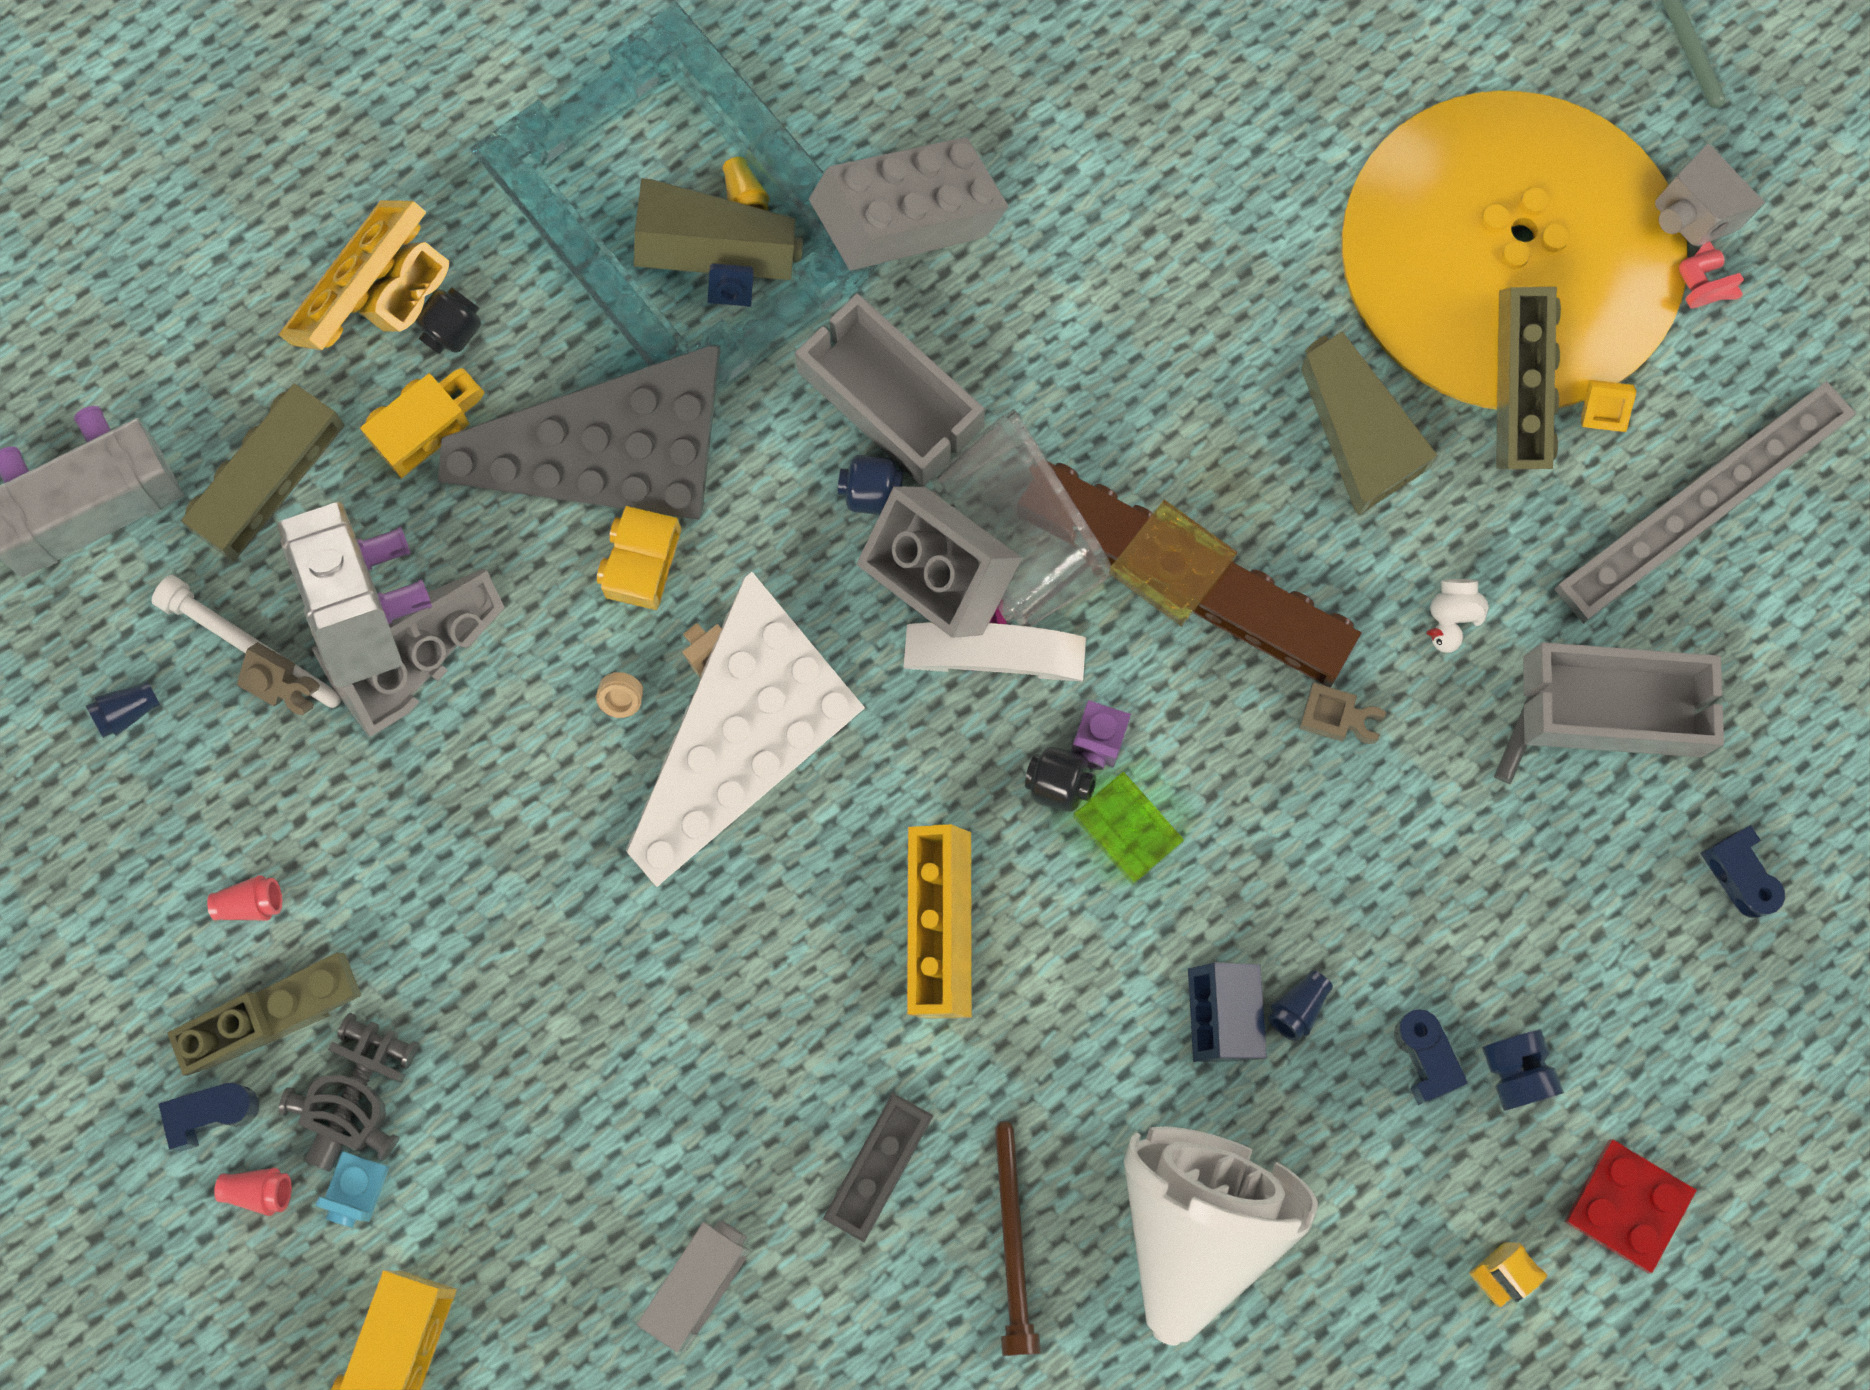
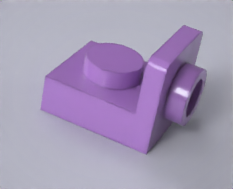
M1088 700L1071 751L1086 756L1092 769L1103 770L1105 765L1114 767L1131 714Z

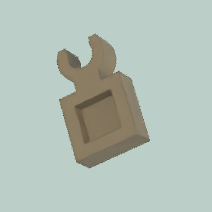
M258 642L247 648L237 686L272 706H276L284 699L287 707L298 715H304L313 709L314 706L312 702L302 696L301 692L310 696L319 690L320 687L318 682L310 677L303 676L298 678L292 673L295 663Z
M1313 682L1299 729L1341 742L1344 741L1349 730L1354 732L1357 739L1361 742L1375 744L1379 740L1380 734L1367 730L1364 721L1366 719H1374L1382 722L1386 712L1375 706H1369L1362 710L1356 709L1354 706L1357 695Z

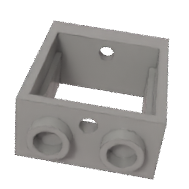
M718 1220L715 1226L703 1222L636 1325L675 1352L687 1351L750 1254L751 1250L742 1245L747 1236L721 1220Z

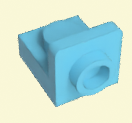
M342 1151L326 1196H319L315 1206L328 1210L325 1219L353 1228L356 1220L370 1222L389 1166Z

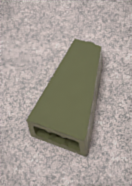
M641 178L635 225L634 267L709 273L710 265L716 263L750 266L754 269L753 277L791 280L792 263H801L803 237L795 236V218L656 180Z
M1341 331L1331 339L1323 336L1314 341L1305 351L1306 357L1301 371L1352 506L1357 514L1361 515L1429 470L1438 455L1343 331Z

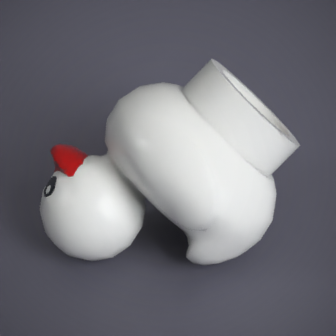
M1441 580V593L1435 596L1430 605L1431 615L1439 624L1426 632L1427 635L1431 636L1433 645L1439 651L1450 653L1461 646L1463 632L1456 623L1473 622L1475 626H1480L1485 621L1489 605L1486 598L1478 592V580Z

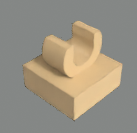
M696 623L683 633L691 645L682 653L700 679L712 648L722 630L718 624L708 632H705Z

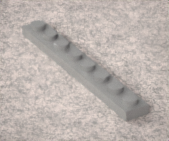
M1827 381L1562 581L1554 590L1584 624L1851 420L1856 413Z

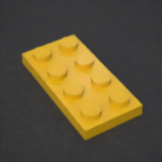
M380 200L278 335L291 345L323 350L324 347L332 346L343 332L341 325L349 314L360 310L368 300L369 293L367 290L376 279H381L392 269L395 263L393 256L402 244L410 243L421 229L419 222L426 212L414 201Z

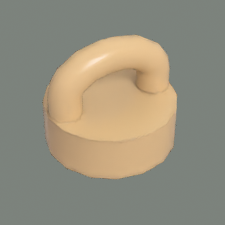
M624 672L608 674L599 683L596 694L597 704L609 716L615 718L632 716L640 708L643 697V685L635 677Z

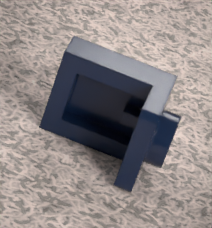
M711 264L709 268L707 303L751 307L754 269L750 266Z

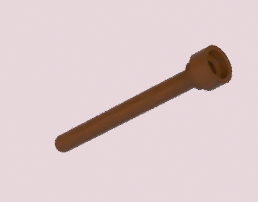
M1001 1121L996 1125L995 1136L1010 1325L1005 1326L1006 1336H1001L1002 1356L1041 1354L1039 1333L1034 1334V1324H1029L1014 1128L1010 1122Z

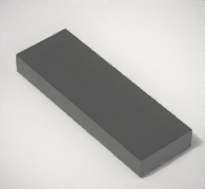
M892 1092L823 1219L865 1243L934 1115Z

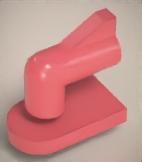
M1711 241L1704 243L1694 256L1684 259L1679 265V272L1692 291L1685 299L1688 306L1692 309L1719 300L1739 299L1743 295L1738 287L1744 281L1740 273L1709 282L1704 274L1719 269L1724 265L1722 252L1715 249Z

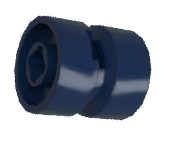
M1542 1029L1520 1034L1482 1047L1490 1072L1500 1076V1081L1495 1087L1504 1111L1564 1093L1556 1069L1546 1065L1545 1060L1550 1055Z

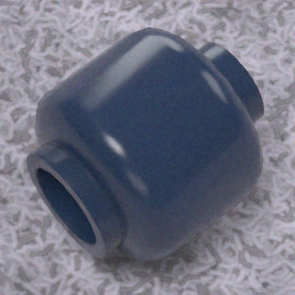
M856 455L851 460L849 469H840L838 495L846 496V505L852 512L880 515L893 487H902L903 471L897 470L895 462L890 458Z

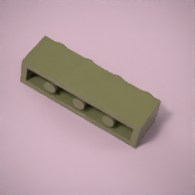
M293 383L287 392L280 393L274 399L269 414L260 425L252 427L246 433L241 448L232 459L226 460L218 467L214 474L213 482L204 493L195 496L190 501L181 522L193 534L235 562L345 425L334 410Z

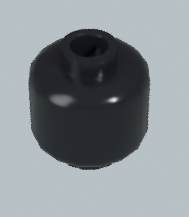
M453 287L448 292L441 289L435 290L423 305L421 313L415 320L416 325L423 331L418 339L438 354H441L444 348L455 353L461 352L481 326V319L476 314L480 308Z
M1057 747L1046 748L1041 755L1034 754L1025 777V788L1031 790V797L1035 803L1064 812L1076 810L1082 800L1090 801L1096 785V775L1090 773V764L1086 756Z

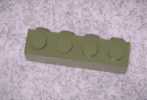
M1510 287L1499 290L1496 469H1553V460L1556 459L1558 453V437L1554 433V415L1557 414L1559 408L1558 389L1555 388V370L1558 369L1560 362V349L1558 343H1556V325L1560 321L1561 304L1559 298H1556L1557 287Z

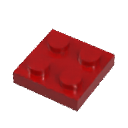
M1610 1139L1564 1222L1649 1274L1655 1270L1697 1190L1614 1139Z

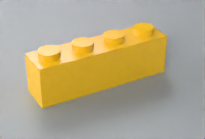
M952 824L908 827L907 1015L921 1018H972L971 832Z

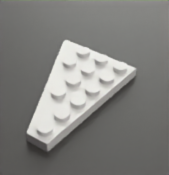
M749 572L742 578L741 586L730 611L727 613L720 635L701 674L699 684L689 706H687L680 728L672 741L650 798L645 804L637 828L634 830L626 848L629 856L656 887L865 709L753 572Z

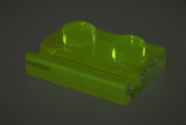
M1124 771L1093 796L1082 808L1073 813V818L1132 885L1136 884L1145 874L1149 873L1184 842L1183 837Z

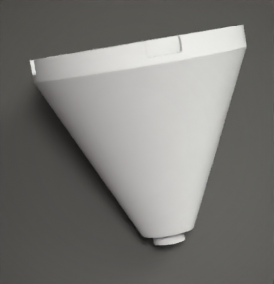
M1151 1127L1146 1140L1139 1141L1141 1135L1138 1133L1132 1136L1125 1154L1124 1165L1146 1322L1156 1339L1165 1344L1179 1345L1180 1342H1188L1193 1339L1309 1232L1318 1209V1202L1308 1185L1278 1162L1275 1163L1271 1173L1249 1161L1253 1151L1251 1148L1196 1130L1177 1127Z

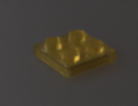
M1163 500L1110 567L1109 574L1182 627L1234 561L1238 552L1169 502Z

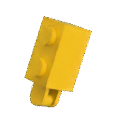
M464 368L453 371L439 383L428 373L422 379H415L409 382L402 389L400 396L388 406H381L371 412L366 419V423L360 429L370 444L402 479L441 448L442 437L461 431L470 425L464 413L482 399L484 390ZM459 389L462 394L453 400L450 395Z

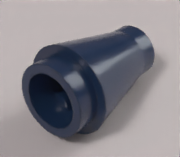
M148 681L137 686L94 696L96 701L86 705V708L104 738L113 733L117 737L151 709L159 706L160 703Z
M1311 970L1302 981L1271 1005L1272 1013L1269 1015L1268 1020L1272 1027L1292 1041H1299L1302 1035H1309L1327 995L1333 989L1332 983L1321 973Z

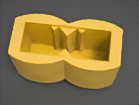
M426 242L408 243L401 246L393 256L395 263L392 269L384 278L376 281L367 290L369 298L359 310V313L382 331L400 332L412 325L421 313L425 296L435 291L447 274L449 260Z
M629 506L625 507L621 518L615 517L609 538L610 543H614V547L609 559L603 558L601 560L597 573V583L601 584L605 598L658 610L682 528L678 518Z

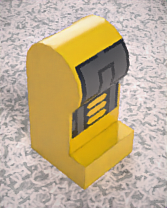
M1504 1242L1469 1272L1493 1303L1500 1308L1510 1299H1513L1515 1302L1522 1300L1541 1285L1548 1276L1530 1258L1523 1245L1515 1242Z

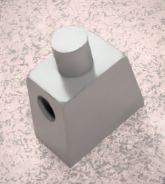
M1707 144L1655 200V205L1661 212L1659 215L1661 228L1669 234L1680 232L1690 244L1695 246L1738 231L1765 204L1760 196L1710 144Z

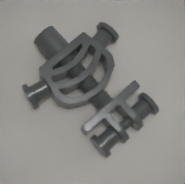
M349 1013L346 1015L338 1030L337 1038L344 1041L348 1037L358 1042L355 1050L352 1051L334 1042L331 1043L328 1050L356 1062L352 1076H321L312 1082L306 1096L295 1094L294 1088L287 1087L279 1103V1115L287 1116L289 1112L299 1114V1125L317 1133L304 1161L330 1172L343 1145L357 1151H363L368 1145L378 1152L377 1158L381 1161H384L389 1156L400 1138L395 1134L390 1137L379 1129L386 1117V1107L375 1090L367 1085V1082L370 1081L369 1078L372 1077V1073L376 1071L402 1083L406 1075L385 1066V1063L390 1056L401 1061V1067L408 1069L418 1051L419 1043L412 1041L410 1044L397 1039L398 1033L389 1030L382 1037L377 1034L379 1024L370 1022L368 1025H365L356 1020L355 1014ZM372 1044L379 1047L373 1060L366 1057ZM346 1084V1089L343 1090L341 1097L322 1094L331 1085ZM363 1093L372 1104V1116L363 1107L358 1105ZM337 1104L333 1114L316 1111L317 1105ZM352 1113H354L364 1125V1129L362 1131L354 1123L350 1121V1117L353 1116ZM320 1120H329L327 1125L319 1123ZM346 1129L351 1136L344 1134V1130Z

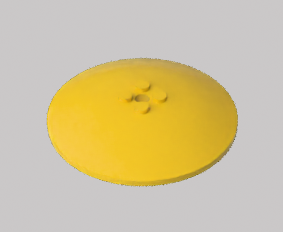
M1489 91L1455 97L1419 112L1398 126L1380 143L1361 169L1348 199L1341 235L1343 268L1351 298L1363 323L1382 349L1401 368L1436 391L1465 403L1496 410L1499 290L1510 287H1557L1556 298L1560 300L1561 315L1559 324L1556 325V343H1558L1560 349V362L1558 369L1555 370V388L1558 389L1559 408L1575 405L1585 401L1590 380L1621 383L1645 363L1663 341L1674 322L1686 285L1679 272V265L1681 261L1688 258L1687 240L1680 232L1669 234L1661 228L1659 224L1661 212L1657 209L1655 200L1669 185L1655 163L1636 142L1608 120L1584 107L1563 99L1524 91ZM1517 225L1526 226L1531 230L1533 240L1528 242L1517 240L1513 236L1511 228Z

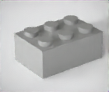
M893 487L856 565L950 637L955 638L984 634L1022 557L926 487Z

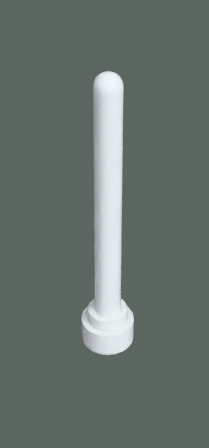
M169 575L164 578L155 589L152 596V604L165 613H175L177 615L184 613L245 654L247 648L257 642L274 651L195 600L194 593L190 591L189 584L175 575ZM295 664L292 673L298 678L303 676L310 677L320 685L319 690L310 696L330 708L337 707L341 703L339 694L333 688Z

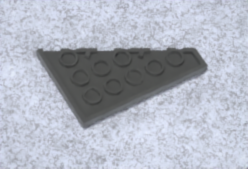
M711 344L707 347L536 404L512 414L446 435L441 438L438 482L623 509L629 506L654 513L699 520L702 516L721 345Z

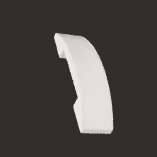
M932 622L907 624L904 669L948 672L949 669L1030 674L1038 675L1039 679L1083 682L1086 637L1049 629L989 623L983 635L952 638Z

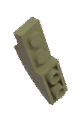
M336 952L257 993L247 992L167 1032L181 1072L183 1076H188L237 1058L330 1016V1011L362 995L346 954Z

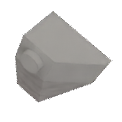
M481 569L427 592L432 608L414 612L394 619L392 623H389L402 660V664L395 669L344 687H336L329 671L324 665L317 645L312 648L331 686L339 694L344 704L369 737L409 714L419 703L412 696L429 676L439 681L448 671L441 664L457 646L470 647L505 608L487 570Z

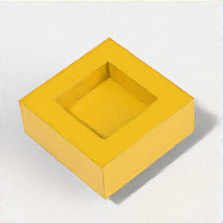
M1590 380L1581 413L1582 427L1626 432L1637 393L1635 386L1632 384Z

